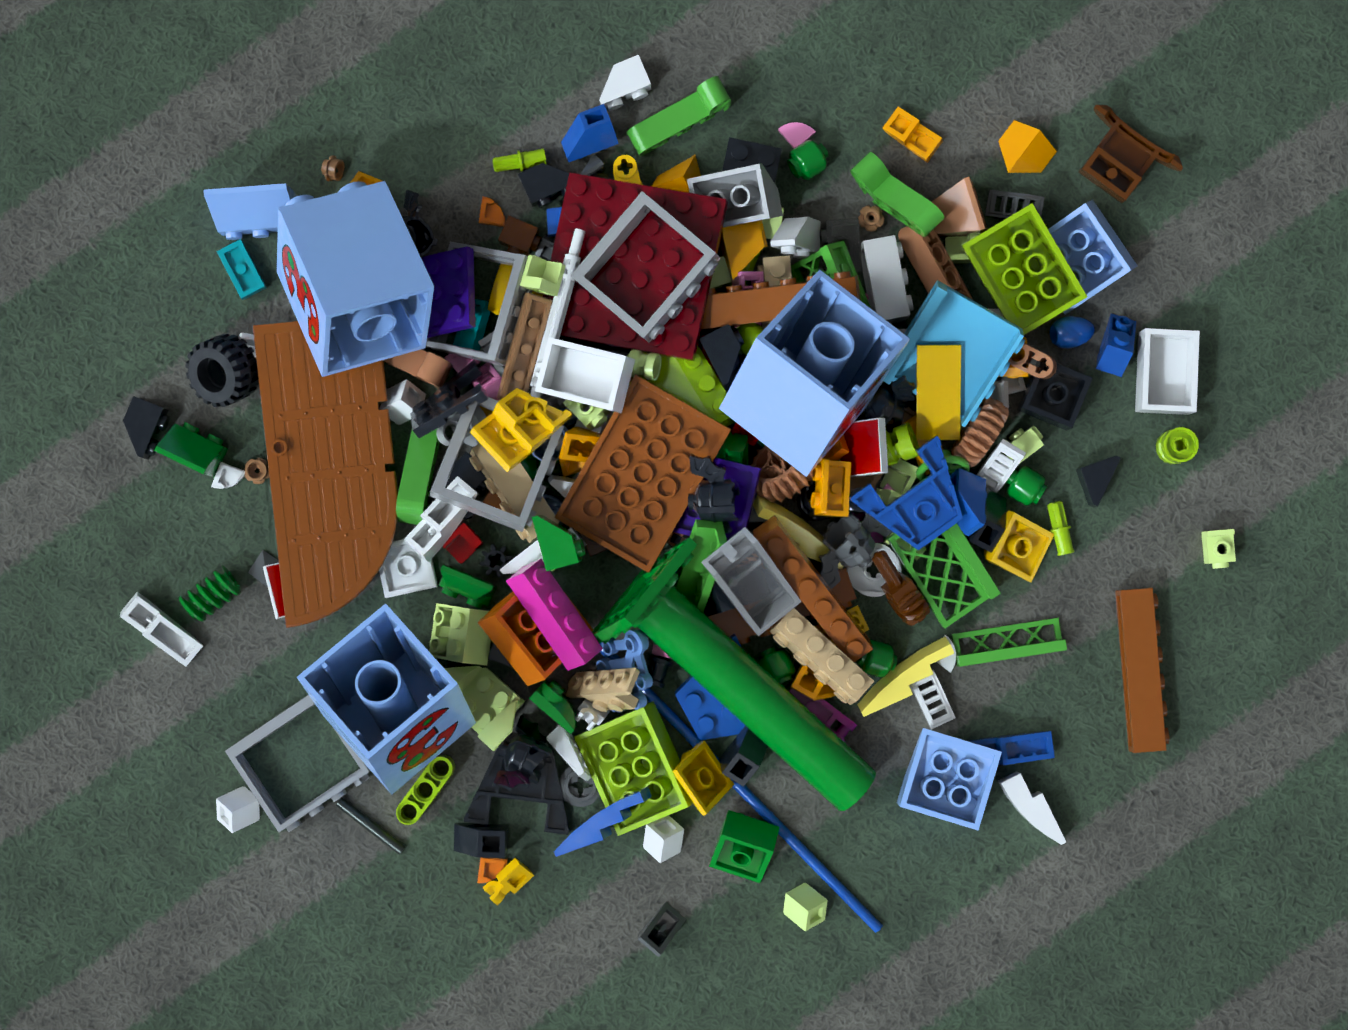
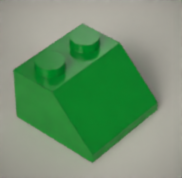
M185 422L183 426L174 424L157 444L154 451L201 474L215 477L220 462L223 461L228 448L222 445L224 440L212 434H209L206 438L198 434L199 428Z
M543 515L532 517L546 571L583 561L582 556L586 555V550L582 539L577 540L575 533Z
M728 810L709 867L760 883L774 852L780 827Z

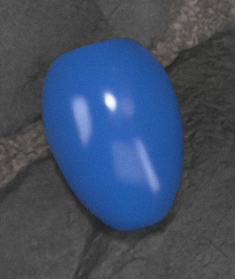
M1066 316L1056 320L1051 325L1050 338L1057 347L1074 348L1089 341L1094 335L1095 328L1087 319Z

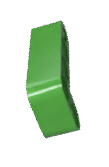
M714 76L701 83L697 87V92L636 124L626 133L638 155L643 156L669 142L667 139L675 135L678 137L692 129L691 126L715 117V113L722 109L724 111L728 110L731 106V99L719 77Z
M869 152L850 170L863 193H868L874 199L872 201L874 204L920 236L926 237L945 219L944 214L935 204L893 177L874 153Z
M437 429L421 438H418L413 430L411 431L396 503V514L400 523L418 525L423 520L420 515L429 507V490L440 444L436 434Z

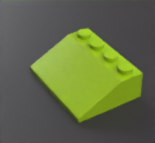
M1033 203L961 245L1004 319L1022 328L1024 335L1087 298L1085 291Z
M698 346L694 361L660 355L661 369L656 381H647L725 426L734 423L733 419L719 409L727 392Z
M654 701L647 703L643 708L631 710L574 737L605 808L624 796L647 786L649 787L652 797L642 803L629 807L632 815L626 820L613 825L618 836L683 810L693 804L673 774V770L681 761Z

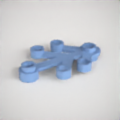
M631 629L625 633L624 639L616 640L612 637L606 644L602 642V650L607 656L618 653L619 650H627L625 658L610 659L605 657L597 661L596 668L598 671L635 668L636 662L640 673L633 687L632 695L639 699L635 710H638L647 705V699L642 690L651 687L653 680L648 672L643 655L649 646L648 638L641 630Z

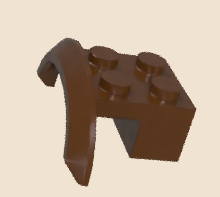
M1095 105L1094 111L1110 130L1079 170V173L1120 203H1123L1141 181V177L1154 160L1176 171L1183 169L1181 160L1177 155L1161 149L1123 122L1108 105Z

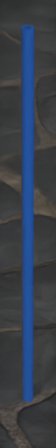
M603 650L600 651V653H601L604 657H608V658H610V659H618V658H620L616 653L613 654V655L607 656V655L603 652ZM650 687L642 690L649 703L654 701L658 712L693 748L697 743L702 742ZM733 781V788L766 822L779 826L778 834L875 933L878 932L883 925L746 785L743 787Z

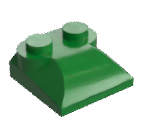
M442 565L441 567L442 578L439 586L443 587L442 593L453 598H457L458 594L468 598L466 603L480 609L483 605H489L496 591V585L448 565Z
M545 680L529 699L569 734H572L577 727V721L575 720L576 711L569 700L563 695L565 689L555 680L550 683Z

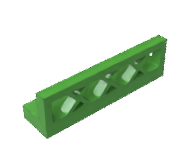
M696 519L690 538L698 545L691 552L694 555L692 560L685 567H679L677 572L679 579L674 586L704 612L715 580L701 562L726 543L727 539L722 522Z
M1059 618L952 634L953 645L956 650V665L959 667L1067 650L1066 640L1062 639ZM1053 624L1056 640L1044 641L1036 635L1042 626ZM1031 627H1037L1034 632L1027 629ZM1023 629L1031 635L1025 645H1017L1010 640L1016 630ZM1010 631L1007 637L1001 632ZM997 633L1005 639L998 649H991L983 643L989 634ZM984 635L981 640H978L974 636ZM970 637L978 643L972 653L961 654L959 638ZM1033 638H1036L1038 641H1040L1038 643H1031ZM1007 642L1013 645L1012 647L1003 648ZM980 646L986 649V651L977 652Z

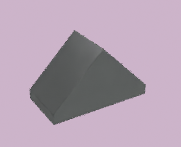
M665 902L638 933V940L659 957L686 919Z

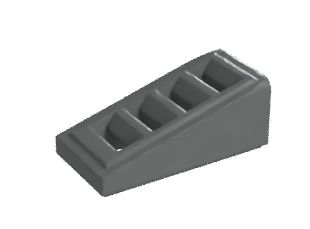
M989 190L985 216L1005 220L1017 212L1018 201H1022V209L1028 206L1029 203H1033L1041 217L1045 197ZM997 197L1002 198L999 212L994 211ZM1011 199L1010 213H1005L1007 200Z

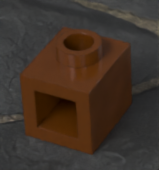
M508 215L498 241L501 245L508 247L507 252L528 256L531 251H537L542 237L538 236L540 231L537 227Z

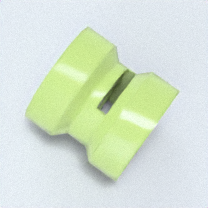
M631 350L628 357L635 359L631 377L637 374L644 376L647 380L656 381L661 369L660 354L649 353L646 355L642 351Z

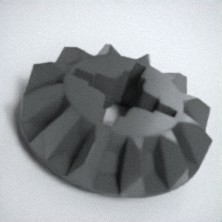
M568 767L560 778V787L564 800L577 807H585L594 803L600 794L592 777L588 781L584 780V782L593 784V786L584 788L582 797H579L578 788L569 786V784L577 782L579 776L571 767Z

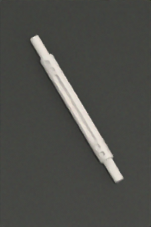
M575 229L569 253L565 254L564 257L565 271L558 295L553 298L530 382V387H532L530 395L535 398H541L542 394L536 392L535 388L548 337L559 340L575 283V279L571 277V274L577 269L581 261L579 254L586 232L581 229Z

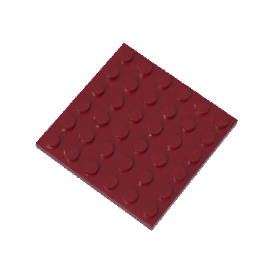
M569 173L550 261L563 264L565 254L569 253L575 229H581L586 231L579 254L581 264L642 191L717 253L728 201L723 198ZM650 210L590 282L643 327L704 254ZM706 275L700 283L699 291L692 298L688 297L682 304L683 309L674 319L670 318L664 325L665 330L663 333L659 334L649 343L575 280L560 337L694 361L712 275ZM543 294L544 298L550 300L554 298V296Z

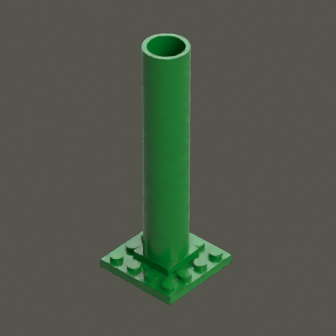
M689 537L662 553L650 573L642 569L593 629L592 634L597 641L606 644L612 637L615 639L622 632L625 634L632 626L634 628L638 627L837 810L845 811L849 809L870 788L875 780L876 771L674 586L679 579L678 574L675 572L680 566L685 567L692 560L694 555L691 552L698 544Z

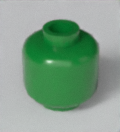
M807 140L790 151L787 164L796 178L801 177L804 180H810L826 169V158L829 155L823 144Z
M1028 466L1021 467L1019 471L1014 470L1005 482L1010 485L1007 489V494L1025 506H1029L1032 503L1037 504L1047 488L1044 484L1045 477Z
M870 639L873 650L857 660L855 664L868 675L885 677L890 670L893 671L895 669L897 656L894 655L893 647L890 644Z
M772 647L760 654L762 658L758 663L784 687L793 682L796 668L787 651H776Z

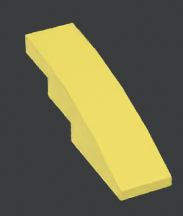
M759 495L756 496L753 507L758 517L769 520L775 515L808 558L821 562L819 555H824L829 551L822 541L824 539L823 536L803 519L774 502L771 503ZM839 562L838 569L841 570L844 566Z
M946 637L920 649L880 679L857 704L863 717L913 695L909 685L933 675L930 664L954 654L951 644Z

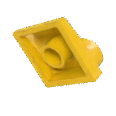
M1008 511L1006 512L1005 531L992 553L984 549L985 559L991 564L997 565L1028 582H1032L1054 534L1017 513Z
M705 741L697 743L692 750L683 753L681 762L673 770L674 776L703 816L708 814L734 785L729 777L722 774L720 762Z

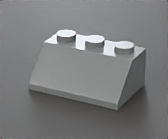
M762 163L687 179L689 193L727 199L728 205L723 227L783 216L778 188Z

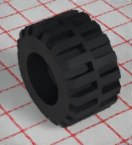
M222 334L195 345L192 348L193 351L189 352L187 356L189 361H186L185 366L188 369L186 376L187 379H190L191 384L189 385L191 389H195V395L198 398L202 397L204 403L208 405L212 403L213 407H225L250 396L257 389L256 385L259 384L257 360L253 355V348H248L247 342L244 339L239 340L238 336L234 334L230 336L229 334ZM221 366L223 367L226 376L222 372Z

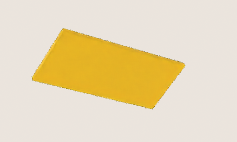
M917 345L916 438L917 440H930L934 436H938L940 440H960L961 345Z

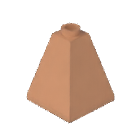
M970 177L962 179L932 201L945 216V219L934 228L938 237L967 236L969 233L981 234L988 230L974 184Z

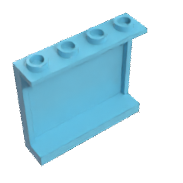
M937 280L904 333L910 338L909 342L883 381L890 385L891 381L894 382L905 375L908 382L914 383L915 389L912 390V393L917 395V345H961L960 420L961 426L966 427L969 421L973 422L977 418L981 410L979 405L984 398L989 399L995 389L993 383L997 377L1004 376L1010 366L1008 360L1012 354H1017L1023 347L1025 339H1023V329Z

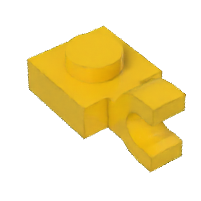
M514 858L496 875L498 882L490 881L483 889L491 895L489 897L491 901L499 905L509 891L515 894L534 875L528 867Z

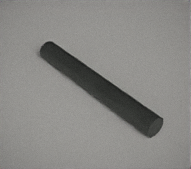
M343 797L335 805L400 855L406 847Z

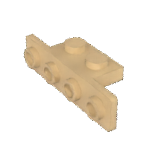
M637 668L576 672L568 683L569 688L566 696L570 699L585 698L593 703L592 707L601 712H607L608 710L622 712L625 709H635L639 699L633 696L631 692L640 670Z

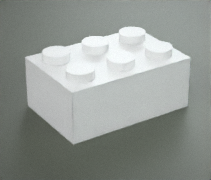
M895 235L863 241L858 250L871 309L890 324L905 322L910 316V311H913V302L911 295H906L905 285L908 284V275L906 268L901 269L900 258H903L901 242H896Z
M1145 328L1138 332L1135 412L1184 415L1197 412L1200 331Z
M548 337L535 391L622 413L635 359Z

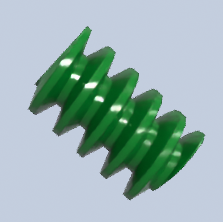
M222 565L223 574L216 570L213 571L214 581L208 577L204 578L206 587L197 583V594L188 590L189 600L181 596L178 597L180 603L192 618L203 622L206 620L205 613L209 615L215 613L214 606L221 609L224 607L223 600L226 602L232 601L231 593L236 596L241 594L238 582L225 566Z

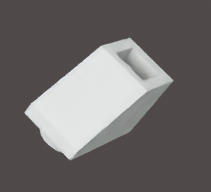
M639 55L613 65L599 99L600 105L604 104L606 108L608 107L609 111L616 110L624 105L621 97L625 96L627 100L633 98L634 101L646 97L648 95L647 91L651 90L650 80Z
M810 217L785 218L771 240V247L780 249L781 254H793L794 258L800 259L816 253L820 250L821 221Z

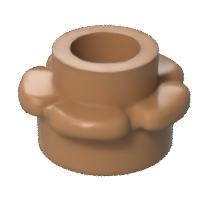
M334 155L330 156L329 160L325 159L322 163L321 172L325 176L326 181H339L342 178L344 171L343 160L336 159Z
M865 206L860 210L858 223L867 231L872 232L883 225L885 218L878 206ZM869 216H873L874 219L869 220Z
M262 458L250 459L245 465V478L248 481H253L254 484L264 483L265 479L269 478L267 461ZM257 468L260 469V472L258 474L255 473V470Z

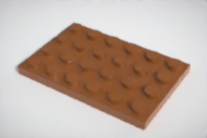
M635 374L628 387L622 413L614 412L554 518L650 573L688 507V494L694 493L698 484L704 479L702 476L691 473L690 455L694 454L697 457L703 458L710 456L712 462H714L732 429Z

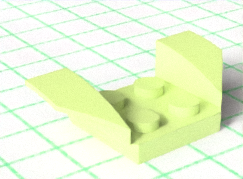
M480 666L444 668L458 683L476 721V724L471 728L479 734L477 737L492 751H495L512 732L515 713L525 701L488 668Z

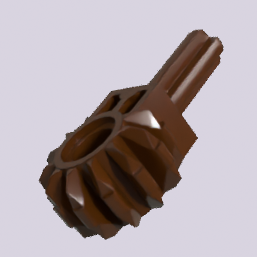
M886 551L875 552L872 561L886 582L881 586V589L885 593L888 603L907 625L912 626L920 623L930 613L928 603L919 590H917L913 581L901 572H898Z

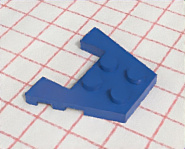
M934 436L916 449V452L930 470L931 475L886 506L871 484H867L849 497L851 502L916 550H920L963 519L938 436Z
M731 635L730 638L743 649L736 635ZM690 676L675 691V696L699 740L737 735L744 728L745 725L693 677Z

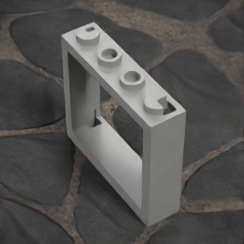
M642 191L571 274V277L649 343L652 339L654 340L659 334L663 333L665 330L664 325L670 318L674 319L683 309L682 304L688 297L692 298L699 291L700 283L706 275L711 276L715 272L714 269L719 264L720 257ZM651 210L704 255L642 327L590 281Z
M450 241L448 251L468 246L473 248L474 259L511 265L513 267L488 352L446 344L448 333L427 338L426 347L439 352L505 366L525 293L532 294L531 290L520 286L528 256Z
M490 397L480 405L477 401H474L468 405L469 411L460 416L430 490V496L523 532L525 525L529 527L532 525V517L536 514V511L532 510L535 500L541 502L546 489V486L542 485L545 475L551 476L556 463V461L552 460L554 451H561L564 435H561L564 426H561L551 436L520 517L445 488L478 406L493 411L498 400Z
M309 695L225 750L278 832L285 828L288 832L292 831L302 824L300 818L308 813L313 817L325 809L322 804L331 798L335 802L347 794L346 787L352 783L357 787L370 778L367 773L371 770L336 731L360 769L287 818L283 816L243 753L313 707L315 703Z

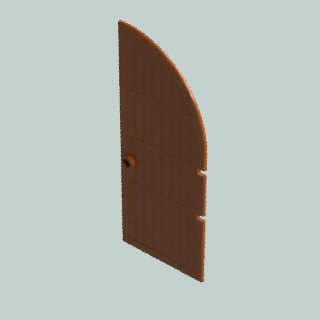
M298 321L253 325L286 628L320 620L338 611L355 599L373 580L383 565L393 542L398 518L396 514L398 497L396 471L385 472V464L395 463L389 409H378V402L388 401L383 360L322 377Z

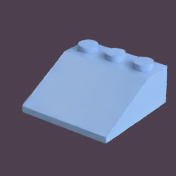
M286 183L204 190V197L217 232L222 236H226L227 240L242 239L243 234H253L254 238L269 237V232H278V207L285 206L289 200L298 196Z
M1093 200L1086 202L1048 229L1087 295V298L1063 312L1065 315L1138 266Z
M922 728L903 779L897 804L902 808L979 830L1002 752Z

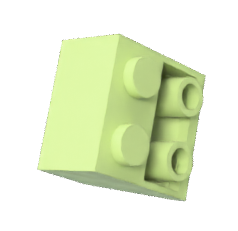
M436 603L429 652L434 658L467 664L487 665L491 639L477 622L489 611Z

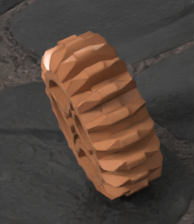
M989 397V399H984L979 405L981 410L977 418L973 422L969 421L966 427H963L960 432V440H956L953 444L952 455L965 458L969 462L970 467L976 466L981 461L1007 421L1009 410L997 399L994 400Z
M766 445L761 450H756L757 455L750 458L752 462L750 466L762 468L756 493L771 503L776 500L782 503L786 497L792 499L793 494H801L800 490L803 487H809L808 481L812 480L814 472L811 471L806 477Z

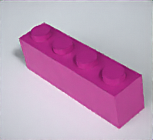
M542 559L523 566L506 580L567 671L586 664L603 649L551 572L546 571Z

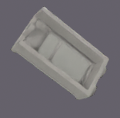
M746 527L701 562L746 623L758 636L802 602L759 541Z

